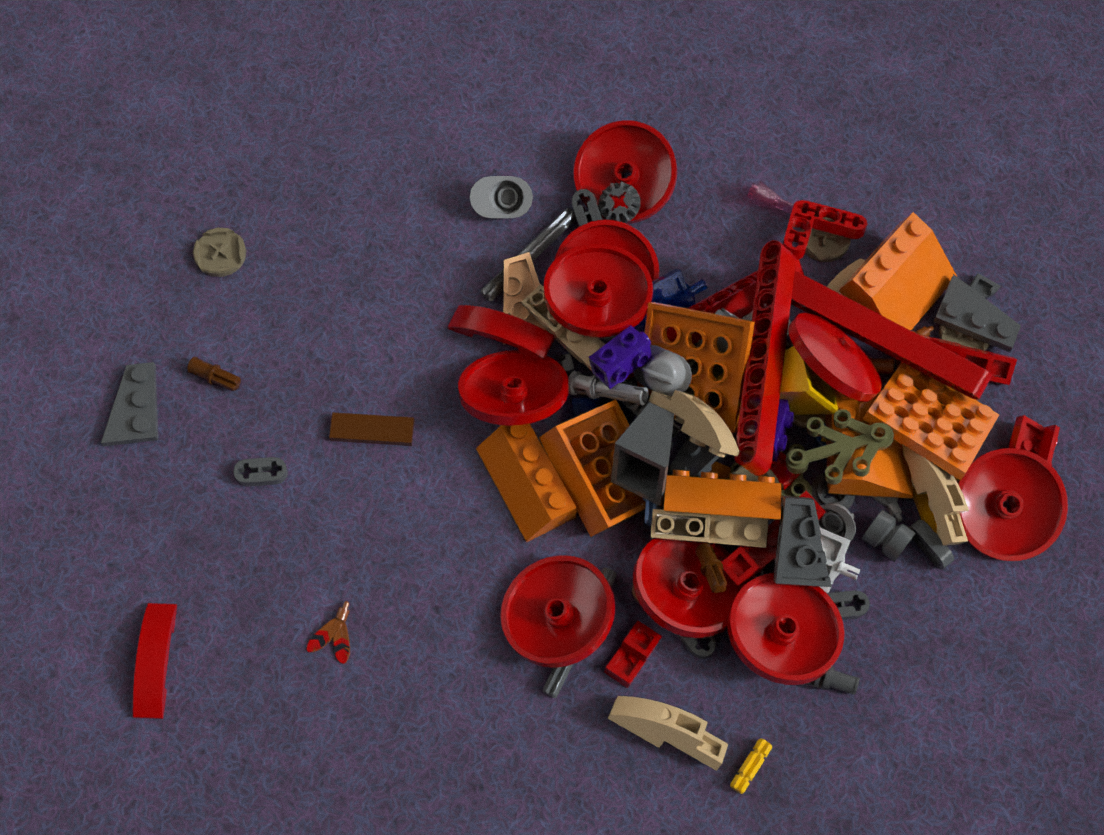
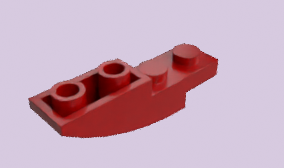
M920 335L986 369L992 374L990 381L1010 385L1017 362L1015 357Z

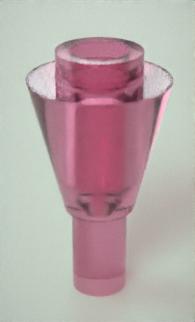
M761 180L757 184L752 183L746 196L750 198L749 204L770 208L776 207L791 214L794 205L780 198L777 193Z

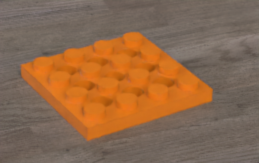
M649 302L644 333L649 337L651 345L676 353L687 362L690 359L697 362L698 371L696 374H692L689 385L694 391V396L710 406L722 418L732 433L737 432L745 368L750 355L755 322ZM669 327H673L677 332V338L674 342L670 341L667 337ZM694 332H698L702 336L700 347H696L692 343ZM720 337L725 338L728 342L726 352H721L717 347V341ZM716 364L720 365L724 370V376L721 380L713 375V368ZM637 382V386L644 387L642 384ZM648 389L649 396H651L653 390ZM711 392L717 393L720 398V403L717 407L709 402Z
M901 362L865 414L863 420L871 425L874 423L887 424L893 430V439L920 456L925 457L961 481L999 414L989 406L983 405L977 400L967 397Z

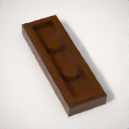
M332 412L329 439L330 441L412 446L415 419L414 417Z

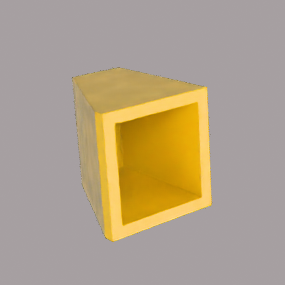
M794 346L785 350L780 399L788 400L790 412H793L794 415L835 414L838 411L834 388L821 379L807 365Z

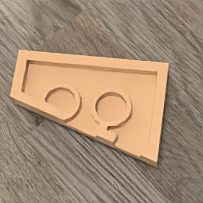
M527 252L505 259L503 312L546 330L521 303L540 285L530 253Z

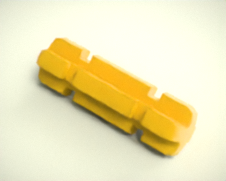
M762 738L758 739L753 747L754 751L749 753L740 767L739 775L736 774L730 783V787L740 794L745 792L750 784L748 781H752L763 764L764 757H767L772 749V745Z

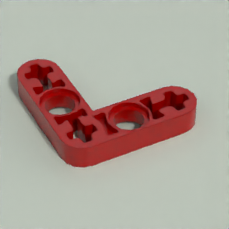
M800 200L793 205L783 245L798 260L805 255L812 228L851 239H860L864 236L868 223L862 215ZM824 217L831 218V219H833L835 222H829V221L824 220L823 218H824ZM798 227L805 230V232H798L793 228ZM793 241L798 242L797 247L792 246Z

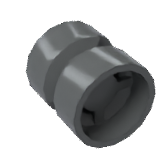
M882 510L861 539L873 548L881 546L882 553L895 562L913 538L915 532L904 524L897 526L896 518Z

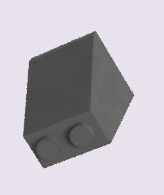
M649 402L616 441L614 448L611 482L659 506L663 503L674 413Z

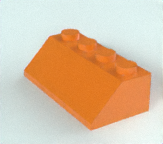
M530 424L501 425L476 448L526 542L576 518L577 507Z
M673 470L672 475L667 474L664 511L781 520V483L775 482V477L758 476V481L746 480L747 475L729 474V479L718 478V473L701 472V477L689 476L690 471Z

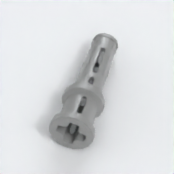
M573 371L568 378V393L570 395L584 394L588 395L590 399L606 397L639 405H645L649 396V391L646 387L618 383L609 389L595 375L586 376L582 375L579 371Z

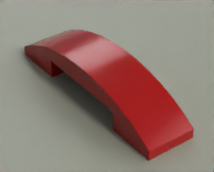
M458 305L447 327L449 330L469 337L477 334L518 347L520 353L541 360H545L555 339L553 334L523 319L497 310L471 305Z
M807 490L799 496L814 500L818 520L826 513ZM780 519L774 520L768 526L766 548L749 546L742 548L740 546L722 561L723 570L738 587L775 560Z
M147 604L135 663L133 718L163 719L167 693L165 688L171 633H174L177 604Z

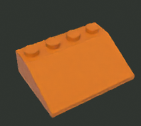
M912 212L892 230L838 291L843 296L912 330L947 289L953 274L957 275L933 230Z
M834 389L838 410H847L850 412L851 418L871 425L863 420L881 391L872 400L861 402L849 398ZM825 414L826 427L850 437L861 435L848 428H837L834 425V414ZM839 417L838 420L843 422L846 421L847 418ZM882 433L874 434L876 437L884 436ZM893 439L889 447L877 451L870 464V472L866 476L860 477L854 474L853 461L857 457H862L867 446L854 451L843 471L840 483L835 485L828 483V493L913 498L912 476L908 463L903 456V446L895 439ZM826 440V445L833 443L829 440ZM839 454L827 457V467L834 464ZM859 464L856 467L858 469H865L866 465ZM837 472L829 473V476L831 477H837L839 475Z
M613 400L561 423L539 437L555 470L577 507V512L590 537L643 511L646 504L642 497L611 482L615 443L630 426L617 400Z

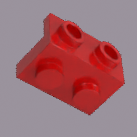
M1025 415L1016 417L1009 448L1033 452L1052 465L1051 462L1055 446L1058 442L1060 427L1055 424L1044 427Z

